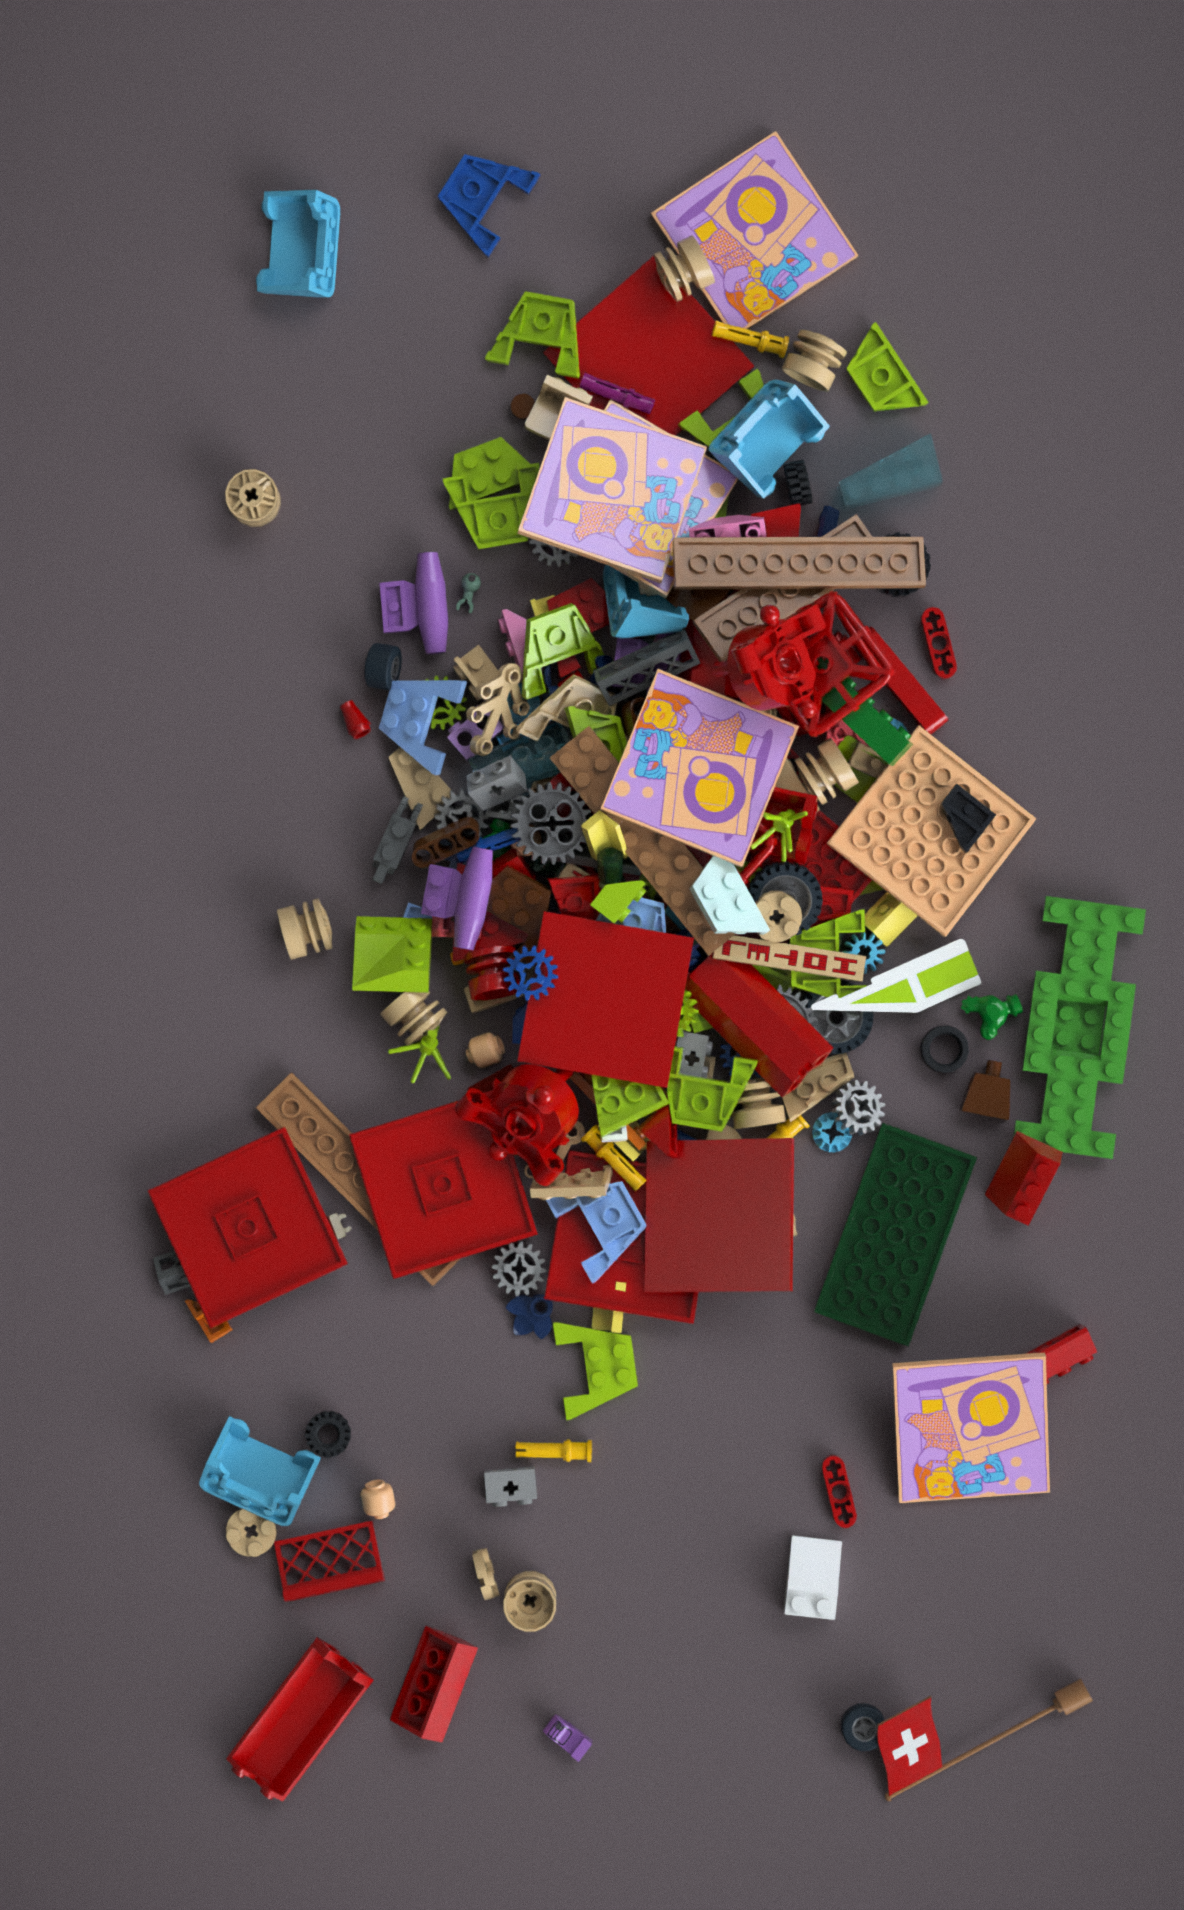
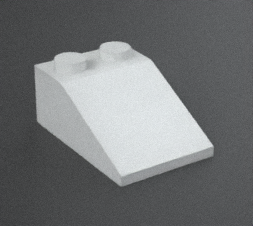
M792 1535L783 1608L784 1614L835 1620L842 1541Z

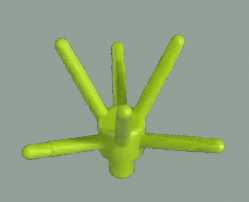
M792 809L780 812L778 815L764 812V819L773 820V827L751 845V849H755L775 831L781 832V861L786 862L787 850L788 852L793 850L790 827L793 825L794 820L807 816L808 812L803 811L795 814Z
M440 1025L434 1030H429L427 1035L422 1037L419 1042L388 1050L389 1054L419 1049L422 1053L411 1077V1083H415L426 1056L433 1055L448 1080L451 1079V1075L437 1049V1033Z

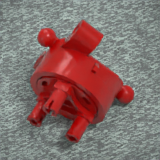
M816 602L799 608L785 619H779L780 612L776 606L765 605L760 611V619L763 623L748 626L739 631L731 642L727 660L714 662L712 668L718 667V669L712 670V673L717 678L729 675L732 687L740 700L753 709L764 711L798 704L800 716L810 719L817 714L818 710L815 701L810 699L814 692L812 688L816 672L803 638L826 628L825 621Z
M533 1064L517 1066L510 1070L501 1082L497 1078L492 1082L493 1092L490 1098L478 1089L471 1088L467 1090L456 1104L455 1112L461 1119L481 1124L492 1133L491 1136L494 1142L490 1144L488 1149L492 1159L501 1161L506 1158L508 1153L512 1155L518 1154L527 1162L534 1180L542 1186H549L564 1169L563 1160L552 1149L558 1145H566L570 1141L566 1136L575 1126L578 1119V1103L573 1091L566 1083L574 1074V1071L557 1068L553 1072L545 1067Z

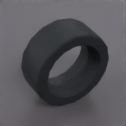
M946 1025L937 1026L929 1030L922 1039L920 1051L924 1063L930 1069L940 1073H948L961 1068L966 1062L969 1046L965 1035L961 1031ZM939 1035H950L959 1044L958 1057L949 1064L936 1062L930 1054L931 1042Z

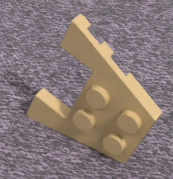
M573 674L523 720L516 729L518 733L538 741L550 720L570 728L565 712L566 707L574 706L582 710H592L605 715H614L617 703L609 706L598 685ZM607 690L610 697L615 695V693Z

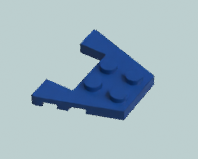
M464 154L439 193L438 199L482 253L489 258L501 238L480 225L481 220L506 182L529 195L541 174Z

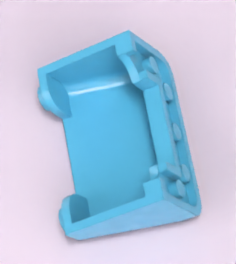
M318 190L264 191L262 211L273 223L269 269H261L257 275V291L264 294L331 297L335 289L340 205L338 200Z
M775 379L766 383L710 444L709 451L757 497L764 499L775 490L776 480L773 474L803 442L816 443L820 441L825 434L824 432L830 426L796 384Z
M605 564L603 582L610 631L613 637L624 639L675 633L686 628L689 614L684 607L678 606L675 608L660 595H640L638 582Z
M229 1416L206 1462L199 1481L200 1487L213 1496L273 1523L289 1526L296 1515L321 1457L316 1456L309 1450L297 1451L294 1457L248 1437L250 1430L243 1420L234 1419Z

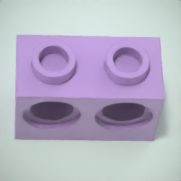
M490 712L484 714V716L489 717ZM468 719L463 724L458 721L448 730L450 735L447 738L464 759L469 761L476 754L471 752L470 744L467 746L460 745L458 737L462 733H469L473 738L476 735H482L483 730L478 728L477 723L471 722ZM499 720L491 741L503 732L504 726Z

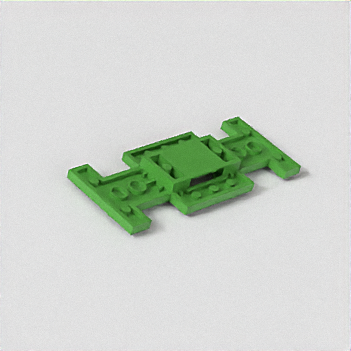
M1045 896L1042 921L1066 924L1067 926L1060 974L1035 971L1022 1071L1047 1074L1041 1121L1039 1124L1015 1120L1013 1137L1016 1131L1065 1153L1113 1159L1116 1134L1091 1131L1098 1081L1123 1084L1136 984L1111 981L1117 932L1142 935L1146 909ZM1105 1006H1106V1014H1105V1021H1104L1102 1044H1101V1051H1100V1056H1099L1100 1042H1101V1035H1102V1027H1103V1020H1104V1012H1105Z

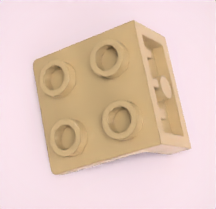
M479 645L463 657L459 658L457 656L454 658L456 664L453 666L454 671L461 680L467 679L471 684L468 687L469 691L479 701L482 698L476 695V687L480 683H487L498 677V669ZM500 687L493 690V694L489 699L498 694Z

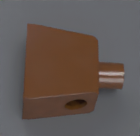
M987 1060L985 1074L973 1073L960 1111L1009 1120L1010 1079L1000 1077L1002 1062Z

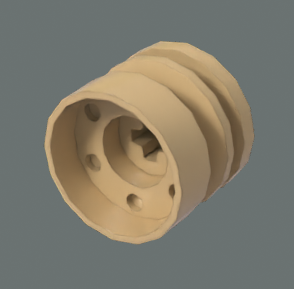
M693 235L677 242L678 255H675L669 247L665 248L668 260H665L660 251L654 254L659 278L676 302L682 300L680 287L687 296L691 295L689 283L692 281L699 290L715 283L708 261Z
M800 330L797 335L800 341H794L793 347L801 355L789 353L782 366V371L806 386L828 392L835 379V374L827 367L840 368L841 362L838 359H844L847 351L835 341L822 334Z
M256 469L243 470L235 474L229 481L225 491L226 503L233 516L240 523L250 527H259L270 523L278 514L281 506L280 493L273 479L265 472ZM254 491H256L258 499H252L250 502H248V492L250 494H253Z
M832 738L817 746L820 754L819 759L816 760L809 752L805 753L811 763L808 766L804 764L800 757L794 760L803 783L811 795L817 796V800L822 805L827 803L822 793L826 789L832 798L836 797L833 788L834 784L837 783L846 791L859 783Z
M319 898L312 900L314 911L310 912L307 902H303V914L298 915L294 905L277 910L282 934L291 960L307 956L308 943H312L316 953L320 952L319 940H323L326 950L333 948V933L329 917Z
M430 991L429 993L404 992L380 1013L390 1026L396 1025L399 1022L404 1024L397 1034L399 1037L407 1031L411 1032V1035L404 1041L406 1045L420 1041L422 1037L427 1035L429 1030L437 1028L443 1017L448 1013L444 1008L436 1014L432 1012L439 1004L438 1000L428 1005L424 1003L431 993Z
M763 1078L750 1079L737 1103L742 1104V1109L732 1113L734 1129L786 1121L784 1105L772 1104L771 1100L780 1095L777 1092L770 1093L771 1086Z
M524 1571L515 1575L508 1582L504 1591V1613L507 1620L515 1628L525 1632H534L545 1628L552 1621L556 1612V1590L552 1581L546 1575L537 1571ZM527 1594L530 1597L535 1595L534 1603L530 1600L525 1602Z

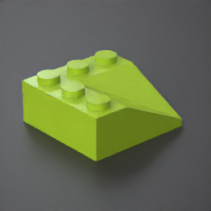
M357 916L352 990L429 993L432 918Z

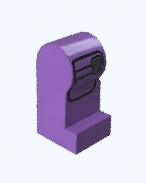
M557 1714L552 1717L543 1729V1732L550 1739L571 1754L578 1762L592 1745V1739Z

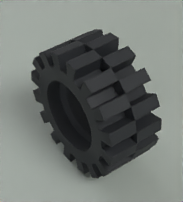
M804 459L783 463L791 505L799 503L800 506L812 504V492Z
M323 1411L316 1414L307 1424L305 1432L306 1444L313 1453L318 1454L317 1456L335 1457L348 1446L351 1439V1428L348 1425L347 1419H344L340 1413ZM329 1424L337 1429L338 1437L335 1442L325 1444L319 1439L318 1432L323 1425Z

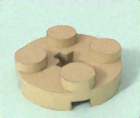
M775 890L766 892L759 897L755 904L770 929L764 935L759 934L762 939L771 942H782L798 933L802 922V912L798 902L792 896L783 891ZM774 910H778L779 914H784L778 923L769 919V916L773 915Z
M242 1508L233 1513L226 1527V1539L232 1549L247 1557H257L267 1552L277 1536L275 1523ZM254 1524L257 1526L255 1531L258 1532V1535H252L249 1538L246 1536L247 1531L244 1529L246 1526L251 1527Z
M487 1548L472 1551L477 1577L482 1585L480 1588L484 1600L500 1596L497 1582L493 1575L495 1574Z

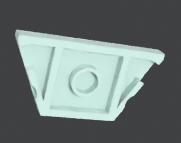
M712 856L699 877L690 887V891L712 931L716 934H726L727 932L745 934L750 932L762 935L769 932L770 929L734 864Z

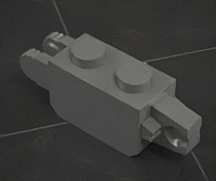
M402 798L396 814L393 813L374 855L372 866L376 867L377 870L372 879L373 881L383 884L387 873L393 875L395 870H398L416 830V821L423 804L417 803L415 805L410 820L401 816L407 808L409 798Z

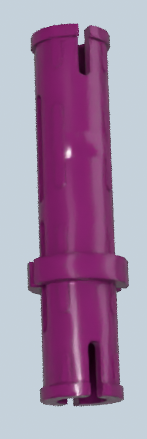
M588 373L584 374L579 387L624 404L623 407H632L649 415L655 403V399L640 395L632 388L629 390Z

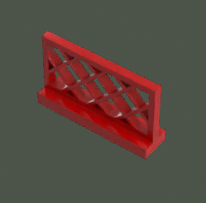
M373 1521L274 1542L285 1602L385 1581ZM368 1527L370 1538L364 1546L354 1540L353 1537L358 1529ZM353 1531L350 1536L344 1532ZM340 1533L348 1538L340 1551L328 1544L334 1534ZM328 1536L326 1541L320 1539V1537ZM311 1539H317L323 1543L316 1556L304 1550V1547ZM304 1541L301 1547L295 1544ZM350 1541L363 1548L355 1561L343 1554ZM370 1543H372L373 1551L368 1549ZM292 1544L299 1550L290 1562L282 1557L280 1546ZM326 1546L338 1553L331 1566L318 1559ZM365 1551L374 1555L375 1567L364 1568L358 1564ZM301 1552L313 1558L306 1571L294 1565ZM341 1556L353 1563L348 1572L343 1574L333 1569ZM283 1561L289 1564L286 1570ZM316 1561L328 1568L323 1578L316 1579L308 1574ZM355 1566L361 1568V1570L353 1571ZM291 1567L304 1574L298 1583L288 1585L286 1575ZM331 1571L337 1574L328 1577ZM306 1576L312 1579L310 1581L303 1582Z

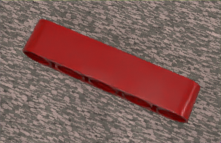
M870 626V634L889 658L892 668L895 670L894 676L891 677L886 687L915 722L932 735L949 719L877 631ZM853 645L857 652L861 655L856 645Z

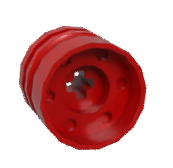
M489 946L464 955L465 964L470 965L466 968V973L478 975V977L468 981L471 1000H494L516 994V989L508 990L512 983L511 981H504V978L508 977L509 973L503 971V968L510 967L511 965L506 961L507 958L514 960L513 952L516 950L515 947ZM514 972L515 980L519 985L521 981L520 973Z

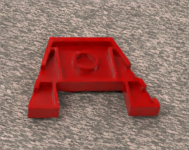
M592 578L546 601L548 611L570 603L574 604L590 628L591 633L609 625L605 591ZM575 655L557 661V672L560 679L581 668Z
M457 863V870L463 875L466 865ZM486 911L481 938L477 940L474 950L454 947L453 938L452 961L463 960L464 955L484 947L513 946L523 943L527 939L528 934Z

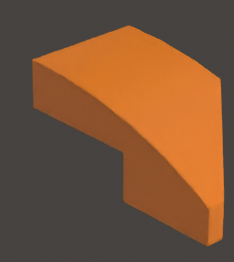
M189 1299L185 1301L209 1342L213 1343L233 1330L228 1321L210 1328L199 1303Z

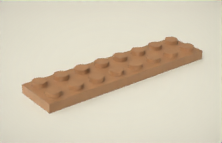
M856 514L822 537H872V535ZM741 589L696 618L692 623L717 659L724 661L727 660L731 642L739 631L748 626L763 623L760 619V611L763 606L768 604L776 606L780 612L779 619H785L799 608L815 602L821 596L835 589Z

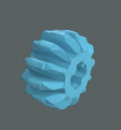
M862 932L860 934L861 940L859 941L857 935L852 934L851 938L855 944L845 941L844 945L851 948V951L846 950L843 953L858 955L860 946L863 945V948L868 947L870 952L867 954L869 958L865 962L864 974L867 973V965H869L872 971L877 970L873 961L878 964L883 963L881 958L876 957L877 954H885V950H877L876 948L883 943L882 940L873 943L875 934L871 933L868 940H866V932Z

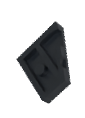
M958 784L954 785L940 803L961 850L965 854L996 816L995 813Z

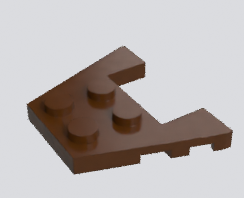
M507 865L492 879L487 911L526 932L528 937L522 947L526 946L529 952L533 946L538 947L544 911L548 912L552 890ZM526 956L521 960L531 963L535 956Z

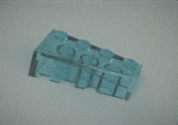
M931 433L841 480L838 484V490L843 510L941 486L943 480Z
M552 720L548 722L538 741L521 734L517 739H511L493 747L488 755H476L468 759L474 772L511 756L525 773L526 783H530L560 773V770L550 757L571 740L564 726Z

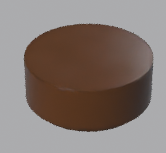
M528 394L516 395L511 401L512 414L518 419L526 420L535 404L534 399Z

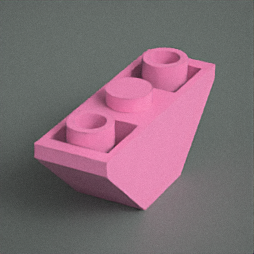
M747 515L713 518L688 529L690 537H767L764 517Z
M505 609L501 612V619H498L501 633H506L509 642L505 644L509 657H514L515 663L522 671V682L527 619Z

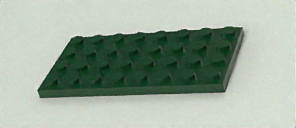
M882 1123L813 1312L909 1347L977 1157Z

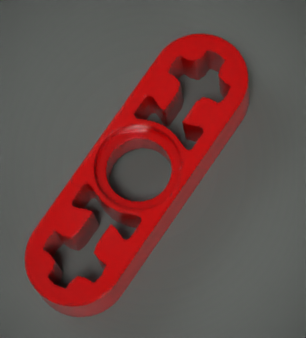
M930 607L923 612L921 624L934 673L941 679H948L955 674L957 664L944 614L939 608ZM930 612H933L934 616H939V620L936 621L937 629L942 627L943 632L937 631L929 635L928 630H933L932 623L926 622ZM941 636L945 639L946 646L943 650L933 648L932 639L934 637ZM947 651L949 652L950 656L944 657L946 664L952 665V668L948 670L949 674H945L942 670L939 671L938 667L942 665L941 657L935 659L934 655H942Z
M829 1455L822 1462V1471L833 1517L838 1526L849 1528L856 1522L857 1514L845 1464L839 1456ZM831 1460H834L836 1464L840 1463V1467L837 1468L838 1477L843 1475L844 1480L838 1479L829 1483V1478L834 1479L832 1471L826 1470ZM837 1484L846 1487V1495L840 1499L832 1495V1489ZM849 1500L850 1504H845V1508L848 1513H852V1516L848 1518L849 1522L844 1523L843 1519H838V1516L842 1514L841 1507L839 1505L835 1508L834 1503H844Z

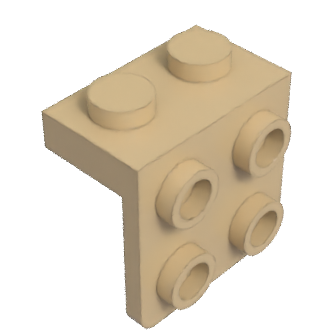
M547 375L524 427L526 430L550 441L564 398L567 397L590 405L593 396L581 388H575L566 384L558 377Z

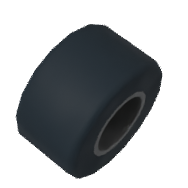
M374 643L370 647L364 668L365 683L368 687L390 690L392 681L399 680L402 654L398 646Z
M858 1703L849 1707L843 1714L841 1732L846 1743L853 1749L871 1751L879 1747L877 1724L885 1719L882 1712L875 1706L868 1703Z

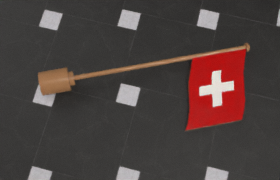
M1081 1678L1054 1693L1056 1698L1052 1699L1054 1705L943 1765L940 1741L932 1718L931 1695L877 1724L878 1745L887 1774L888 1792L885 1793L886 1801L891 1802V1798L1056 1709L1059 1713L1064 1711L1068 1715L1092 1702L1093 1700Z

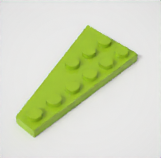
M591 1075L601 1138L669 1104L662 1088L659 1086Z

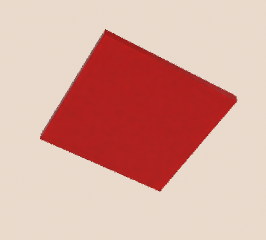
M652 256L576 323L580 376L579 378L563 377L572 387L579 388L584 374L588 373L628 390L632 388L640 395L655 399L650 415L632 407L627 409L667 433L677 436L682 431L678 426L681 421L697 410L701 415L755 366L733 341L712 336L715 320L692 294L687 296L680 287L682 300L678 302L674 300L672 295L663 286L656 270L654 256ZM549 347L543 354L556 368L561 349ZM585 390L589 395L593 396L589 406L604 410L609 401L612 400Z
M544 911L537 952L540 953L545 949L546 958L549 956L554 957L550 963L551 965H558V968L553 970V974L559 977L551 981L555 988H546L549 995L545 996L541 992L539 993V1000H536L534 995L530 996L518 1061L668 1088L694 938ZM536 962V964H535V966H534V970H533V976H532V977H534V978H537V974L535 973V969H536L535 967H536V965H537V962ZM543 962L541 971L543 975L548 977V969ZM537 982L532 983L530 990H537L543 985Z
M493 1090L485 1092L484 1094L490 1098ZM459 1101L349 1134L393 1279L538 1235L514 1155L508 1153L506 1158L501 1161L492 1159L488 1152L490 1144L494 1142L491 1136L492 1133L481 1124L461 1119L455 1112V1106Z
M286 1127L278 1129L148 1190L149 1196L210 1328L348 1265Z
M794 1139L677 1140L678 1159L670 1158L653 1142L647 1141L645 1220L647 1227L645 1228L644 1292L793 1291Z
M569 1150L565 1173L568 1176H573L580 1173L581 1169L590 1168V1172L602 1171L604 1165L610 1164L603 1157L600 1159L595 1154ZM627 1160L646 1179V1163ZM612 1168L613 1174L610 1183L623 1182L645 1221L646 1182L638 1190L634 1191ZM580 1206L558 1217L544 1296L545 1300L694 1324L699 1292H644L645 1229L605 1273L592 1284L581 1262L603 1251V1247ZM616 1282L626 1283L625 1292L615 1290Z

